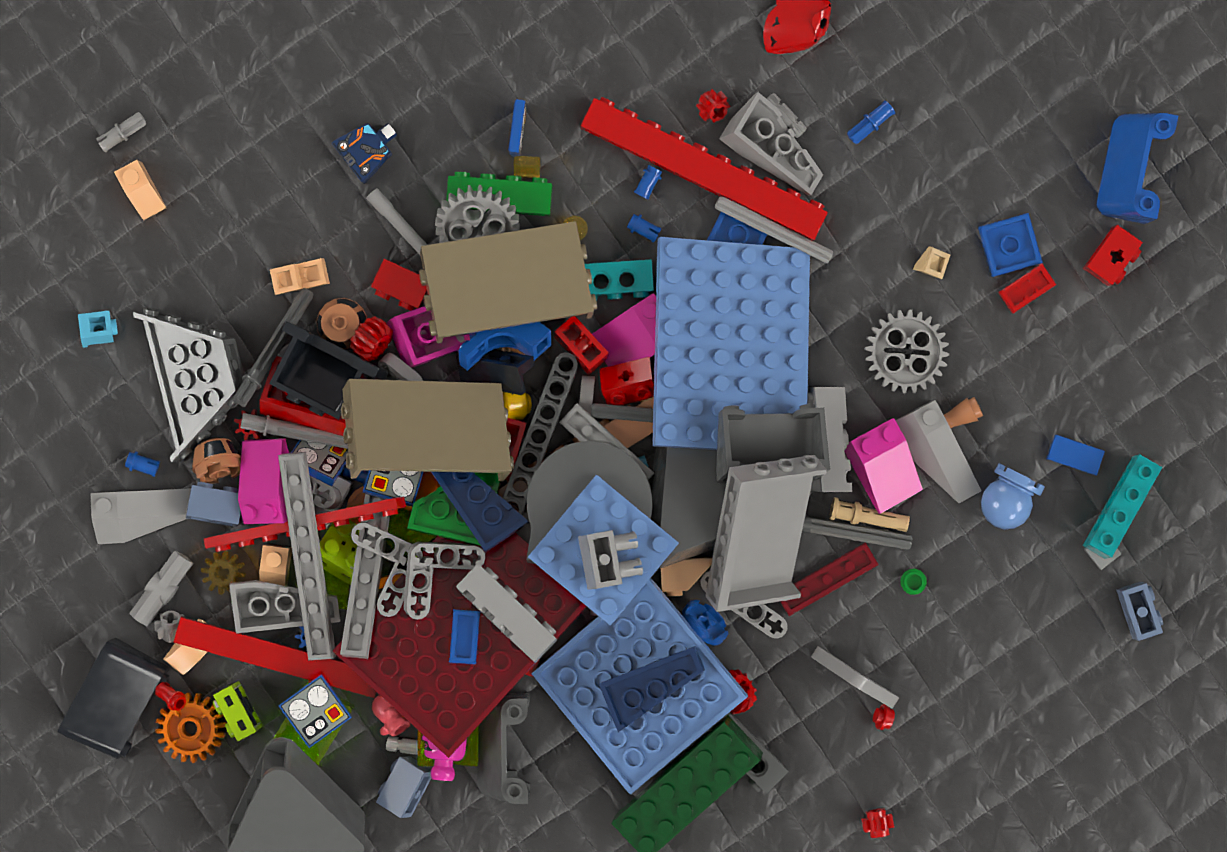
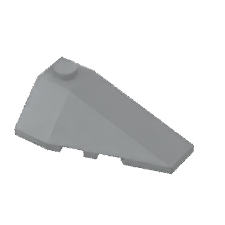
M759 92L755 93L731 118L719 139L742 157L806 195H812L823 176L822 172L807 150L801 148L794 137L796 134L792 128L788 129L781 118L782 114L779 109Z
M931 400L895 420L907 441L913 461L956 502L961 503L981 492L936 400Z
M191 488L91 493V516L97 543H125L186 520Z
M257 580L229 584L236 633L303 626L298 588ZM327 594L331 623L340 622L338 597Z

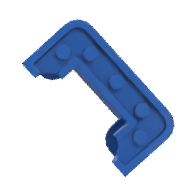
M1168 113L1123 114L1114 121L1097 198V208L1103 215L1142 224L1149 223L1158 218L1160 200L1154 192L1144 190L1142 186L1152 139L1165 140L1171 137L1176 130L1177 115Z

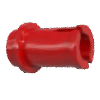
M161 682L156 687L155 695L165 701L170 710L179 711L185 707L186 697L183 692L176 691L167 682Z

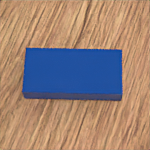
M1054 435L1046 459L1097 476L1105 451Z
M453 609L449 663L476 665L480 611Z

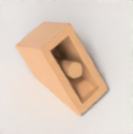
M135 160L114 172L127 197L143 220L166 209L142 162Z
M273 544L263 545L259 581L283 586L288 585L292 547Z
M688 558L661 568L662 592H667V596H683L682 591H688L711 566L713 558Z

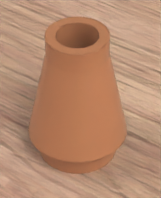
M975 397L971 399L966 398L948 413L944 414L950 428L979 421L978 418L983 416Z

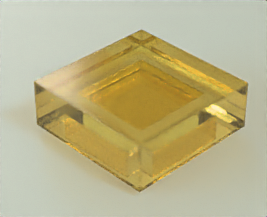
M514 156V176L540 178V157Z

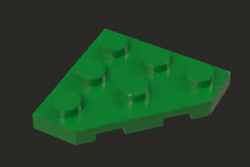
M473 472L498 494L501 481H498V473ZM441 486L436 491L413 503L407 527L408 530L481 546Z

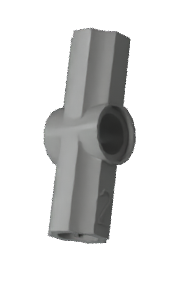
M175 550L168 561L165 562L160 572H156L144 589V594L129 614L138 622L149 626L163 605H166L177 592L178 584L194 563L188 557Z

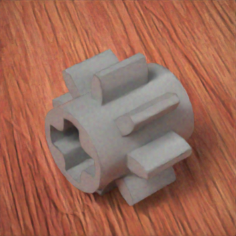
M176 611L161 613L160 621L154 622L155 631L158 632V639L172 643L180 617H184V615H180Z

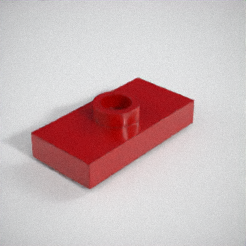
M1041 263L998 293L1013 314L1054 287L1056 283Z

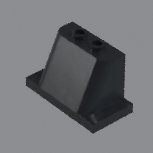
M286 321L282 331L293 336L269 384L288 393L287 399L299 405L301 401L311 405L309 410L320 416L327 413L338 420H342L341 407L344 403L342 389L348 380L368 379L369 376L378 380H385L389 372L296 324Z

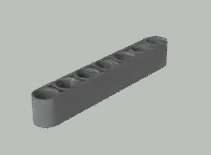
M561 353L554 361L503 495V499L510 505L516 506L519 510L518 513L522 516L527 505V495L531 480L545 458L576 376L578 363L575 356L571 353ZM569 362L573 368L569 372H563L559 369V364ZM558 385L563 388L564 392L559 396H554L551 394L550 388ZM544 409H550L555 413V416L550 420L542 418L540 413ZM535 433H542L546 440L541 444H536L532 441L531 437ZM526 457H533L537 464L532 468H527L522 464V461ZM517 481H524L528 488L524 492H517L514 490L513 485Z

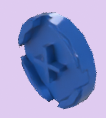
M690 600L683 608L682 616L704 642L711 645H720L728 636V631L724 629L726 627L724 619L709 604L701 605L698 604L700 600Z

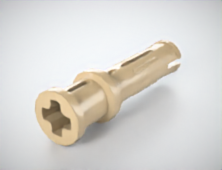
M836 497L833 498L829 514L830 520L837 518L850 521L853 525L861 522L907 532L910 516L886 511L878 514L876 509L862 507L860 502L852 504L839 501Z

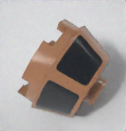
M346 298L333 299L326 303L319 311L316 321L317 332L323 339L343 349L350 348L351 337L355 334V330L360 327V323L365 322L367 315L363 308L353 300Z
M212 438L196 446L192 471L196 474L197 478H200V482L219 483L218 478L231 474L233 479L240 475L241 455L231 440Z

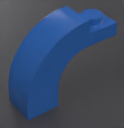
M540 322L469 333L470 340H466L458 350L460 366L468 371L486 353L500 347L517 349L525 355L533 356L535 361L551 346V330Z

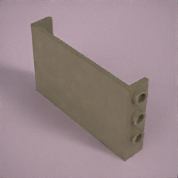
M576 221L421 246L420 256L423 270H419L421 285H426L428 295H424L426 311L431 310L433 320L429 321V330L431 336H436L437 343H442L444 337L583 314L588 319L592 318L594 309H597L595 294H590L589 284H592L590 269H585L584 260L587 259L585 244H580Z
M349 379L342 389L344 403L341 407V416L346 422L343 439L344 443L348 444L346 467L350 469L351 478H357L362 470L498 473V481H504L513 470L514 460L509 452L511 435L510 432H507L506 427L508 410L504 407L502 385L499 383Z

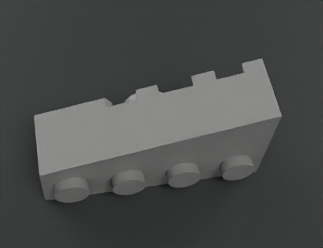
M808 387L807 404H814L815 408L824 407L830 461V470L819 479L812 481L810 491L852 492V483H847L846 480L847 471L851 470L850 460H847L844 452L849 444L847 431L843 429V424L847 422L845 387Z
M477 564L456 588L536 663L557 641L553 636L556 631L546 621L541 624L534 618L537 613L527 603L522 606L515 599L518 595L508 585L503 588L496 581L499 577L489 567L484 570Z

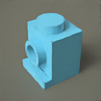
M109 311L78 314L83 348L93 344L114 342L113 335L118 334L116 319H111Z

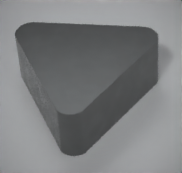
M655 446L654 474L652 475L651 485L652 514L650 519L679 542L659 568H664L715 548L726 484L717 482V450Z
M284 737L270 740L266 744L229 822L226 852H364V811L294 741Z

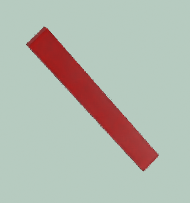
M180 617L174 643L311 681L323 675L330 686L375 698L376 691L343 661L336 659L308 660L307 651Z

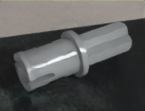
M138 112L121 124H114V128L96 138V140L99 142L98 144L102 150L107 152L123 140L127 141L128 136L146 125V120Z

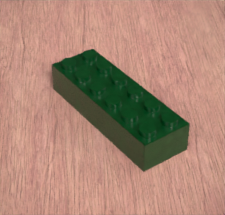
M726 715L615 815L611 824L637 852H658L760 762L763 752L729 715Z

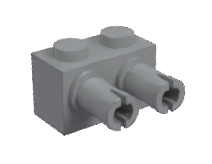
M613 530L578 536L588 590L622 584V578L643 574V567L634 569V566L642 565L640 558L618 562L617 551L638 548V541L629 542L630 539L637 538L634 531L614 535Z

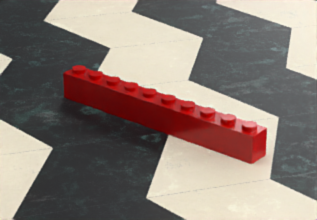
M601 97L600 100L593 99L581 124L582 130L719 197H725L812 241L815 240L828 213L823 210V204L812 199L808 203L800 199V193L790 188L784 191L777 187L778 183L768 177H764L761 180L753 176L755 173L753 170L743 165L737 168L731 165V160L723 155L717 154L714 157L707 153L708 148L695 142L692 146L684 142L685 137L671 131L670 134H667L660 130L661 125L651 120H647L645 123L637 119L638 114L624 108L622 112L614 108V102L604 97Z

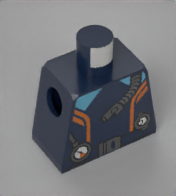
M367 123L334 140L332 144L360 181L365 184L392 155V152L385 144L396 137L397 134L389 123L377 132Z

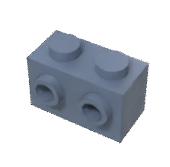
M198 482L197 486L192 485L186 519L237 527L241 513L238 502L239 489L226 486L223 487V490L213 489V484Z
M1140 581L1116 589L1132 639L1140 641L1163 633L1161 628L1163 620L1160 612L1155 610L1153 604L1155 596L1150 585L1148 586L1147 583Z
M411 756L399 757L390 768L391 774L388 780L381 785L376 803L399 818L412 817L431 780V769Z

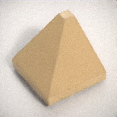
M929 246L914 265L913 270L942 279L950 254Z

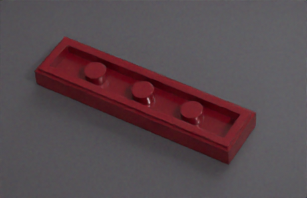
M864 542L793 583L801 593L800 598L780 602L788 616H791L878 566V563L868 545Z

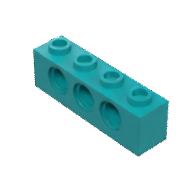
M652 259L585 264V269H590L592 284H589L590 294H595L596 300L597 296L607 295V300L623 299V294L633 293V298H644L649 296L648 292L654 291ZM624 273H630L634 277V284L630 287H623L619 282L620 276ZM598 275H604L608 278L609 283L606 288L598 289L593 284L594 278Z
M1140 454L1131 458L1083 544L1085 548L1104 559L1113 557L1162 469L1161 466Z

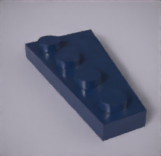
M431 472L485 552L529 523L526 518L473 472Z
M693 646L599 683L617 731L620 732L704 672L705 668L696 646Z

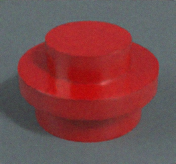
M885 704L875 709L873 722L877 729H889L892 726L895 717L894 709Z

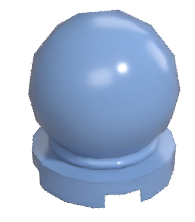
M998 463L994 472L1000 475L998 476L999 480L990 483L983 492L981 509L986 520L994 527L1014 529L1028 519L1033 507L1031 496H1034V493L1040 496L1045 486L1038 483L1035 488L1036 482L1010 468H1007L1004 472L1006 466Z

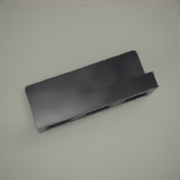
M493 349L467 371L460 366L459 354L456 355L460 382L499 383L502 385V392L523 395L526 392L523 374L535 366L533 356Z

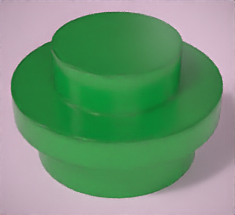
M918 569L905 571L900 580L902 589L912 595L921 593L927 583L924 573Z

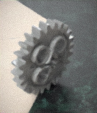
M468 185L466 193L458 188L457 197L450 193L448 201L442 200L441 208L437 210L435 226H437L436 235L440 236L439 243L467 239L468 237L475 238L519 231V214H515L516 206H509V197L501 200V191L493 195L492 187L483 192L481 185L478 186L477 191H473L472 187ZM475 207L479 210H470L469 208ZM497 220L500 223H492L491 221ZM456 226H462V227H464V228H463V229H458V228H455V227H456Z
M898 310L896 319L891 313L887 314V323L882 319L878 320L881 328H871L876 335L875 337L866 338L872 343V346L864 348V350L871 352V356L866 357L865 361H873V365L868 370H877L878 372L874 379L884 378L882 386L885 387L891 383V391L893 392L898 386H901L902 394L906 393L907 387H910L912 393H916L917 385L925 390L926 381L935 384L933 375H943L938 368L939 366L947 367V364L942 361V357L949 356V353L942 351V348L948 346L949 343L941 342L940 340L946 335L945 332L939 334L936 332L940 324L931 326V316L922 320V312L913 317L912 310H908L905 317L902 311ZM895 330L900 333L901 342L898 345H893L889 342L888 335L891 331ZM919 332L927 337V343L924 347H919L914 342V337ZM907 344L910 350L929 351L930 354L928 356L912 354L908 355V358L905 359V354L886 353L884 348L903 349ZM890 356H894L899 360V368L895 371L889 370L886 366V361ZM916 358L922 359L925 363V369L921 373L915 372L912 368V363Z

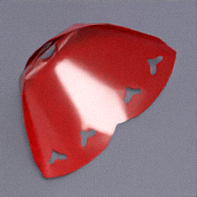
M776 0L777 6L768 14L764 25L763 39L765 49L768 53L784 54L806 50L817 44L829 28L831 3L829 0ZM776 17H778L780 24L773 27L772 25L776 22ZM823 18H825V26L823 29H821L820 22ZM771 36L773 37L774 40L777 41V42L773 45V47L771 46V44H772V40H771V38H770Z

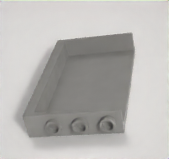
M815 455L729 467L705 596L716 612L800 598L801 593L792 583V577L813 476L823 475L827 472V469Z

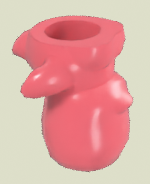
M378 695L373 700V714L384 723V726L380 729L381 735L389 734L394 737L404 732L411 723L381 695Z

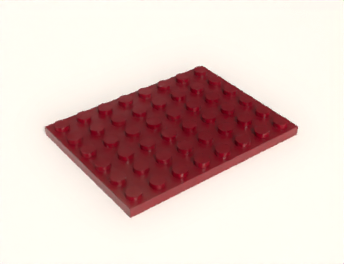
M515 532L489 551H484L485 561L481 567L484 570L489 567L499 577L496 581L503 588L508 585L518 595L515 599L522 606L527 603L537 613L534 618L541 624L546 621L556 631L553 636L558 639L587 606L538 565L527 563L529 544ZM438 536L433 541L438 543L468 544ZM449 548L444 549L440 554V559L444 563L450 562L453 558V551ZM472 550L470 555L460 553V558H466L473 563V559H478V555ZM423 551V557H432V562H435L434 553H427ZM433 568L430 609L426 617L418 620L411 618L404 610V601L398 613L390 617L383 616L378 611L376 605L368 659L343 657L340 655L342 641L333 649V652L441 752L450 758L535 663L482 612H480L476 665L449 663L453 609L479 610L456 588L472 569ZM402 574L393 585L396 588L405 587L406 575ZM416 574L412 582L414 587L419 588L425 584L424 574ZM389 588L387 591L391 593L389 599L382 600L381 602L384 605V611L388 612L389 609H395L396 605L393 604V600L396 595L401 598L403 593L395 592ZM412 591L411 595L414 594L415 596H417L416 604L411 605V609H413L415 613H417V610L422 609L423 605L418 602V596H424V593H416Z

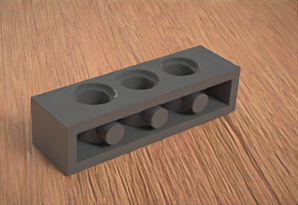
M729 712L727 715L763 752L761 758L764 761L763 768L759 771L751 769L746 774L750 777L748 782L758 792L763 790L765 793H768L789 771ZM713 726L701 736L703 737L707 732H709L713 728Z

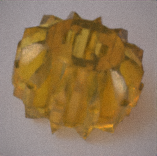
M225 550L222 558L218 552H214L213 558L215 561L210 558L205 559V563L210 568H202L201 572L209 573V577H205L202 581L203 583L213 582L209 586L210 591H213L218 586V594L222 595L225 592L226 586L227 591L230 593L229 584L241 582L237 577H246L245 572H238V569L244 567L245 564L244 562L235 564L239 557L237 554H234L229 560V551ZM220 566L223 569L228 568L229 574L226 575L227 579L224 576L220 577L218 575V571H221Z

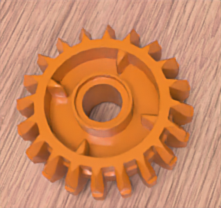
M188 692L185 694L186 705L183 709L173 711L162 708L160 710V713L166 718H157L156 723L163 725V727L157 728L156 733L164 734V737L160 738L158 742L159 744L165 741L168 743L163 750L168 752L172 748L174 750L171 756L173 759L180 753L182 754L181 762H186L188 755H190L191 762L195 763L198 759L197 754L204 761L207 759L206 751L210 755L216 753L212 745L216 747L222 745V742L217 737L224 738L226 736L224 731L219 730V728L225 727L226 722H218V719L224 715L215 714L214 705L208 706L211 700L210 697H206L203 702H200L201 693H197L194 700H192V695ZM187 721H192L196 724V734H189L186 731L185 724Z

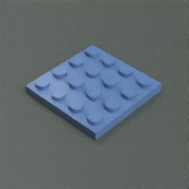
M596 475L528 558L611 626L679 542ZM613 530L614 535L634 531L637 538L630 539L629 542L638 541V548L617 551L618 562L640 558L642 565L634 566V569L643 567V574L622 578V584L588 590L578 536Z

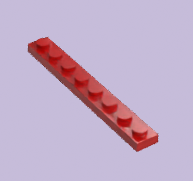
M397 497L315 515L318 531L326 529L325 524L333 522L334 527L350 524L349 519L357 517L359 522L374 519L373 514L382 512L383 517L396 515L399 508L406 507L405 498ZM287 521L285 523H274L204 538L205 549L215 547L216 552L230 550V544L239 543V547L255 544L254 539L262 538L263 542L277 540L278 534L286 533V536L290 537L289 525Z

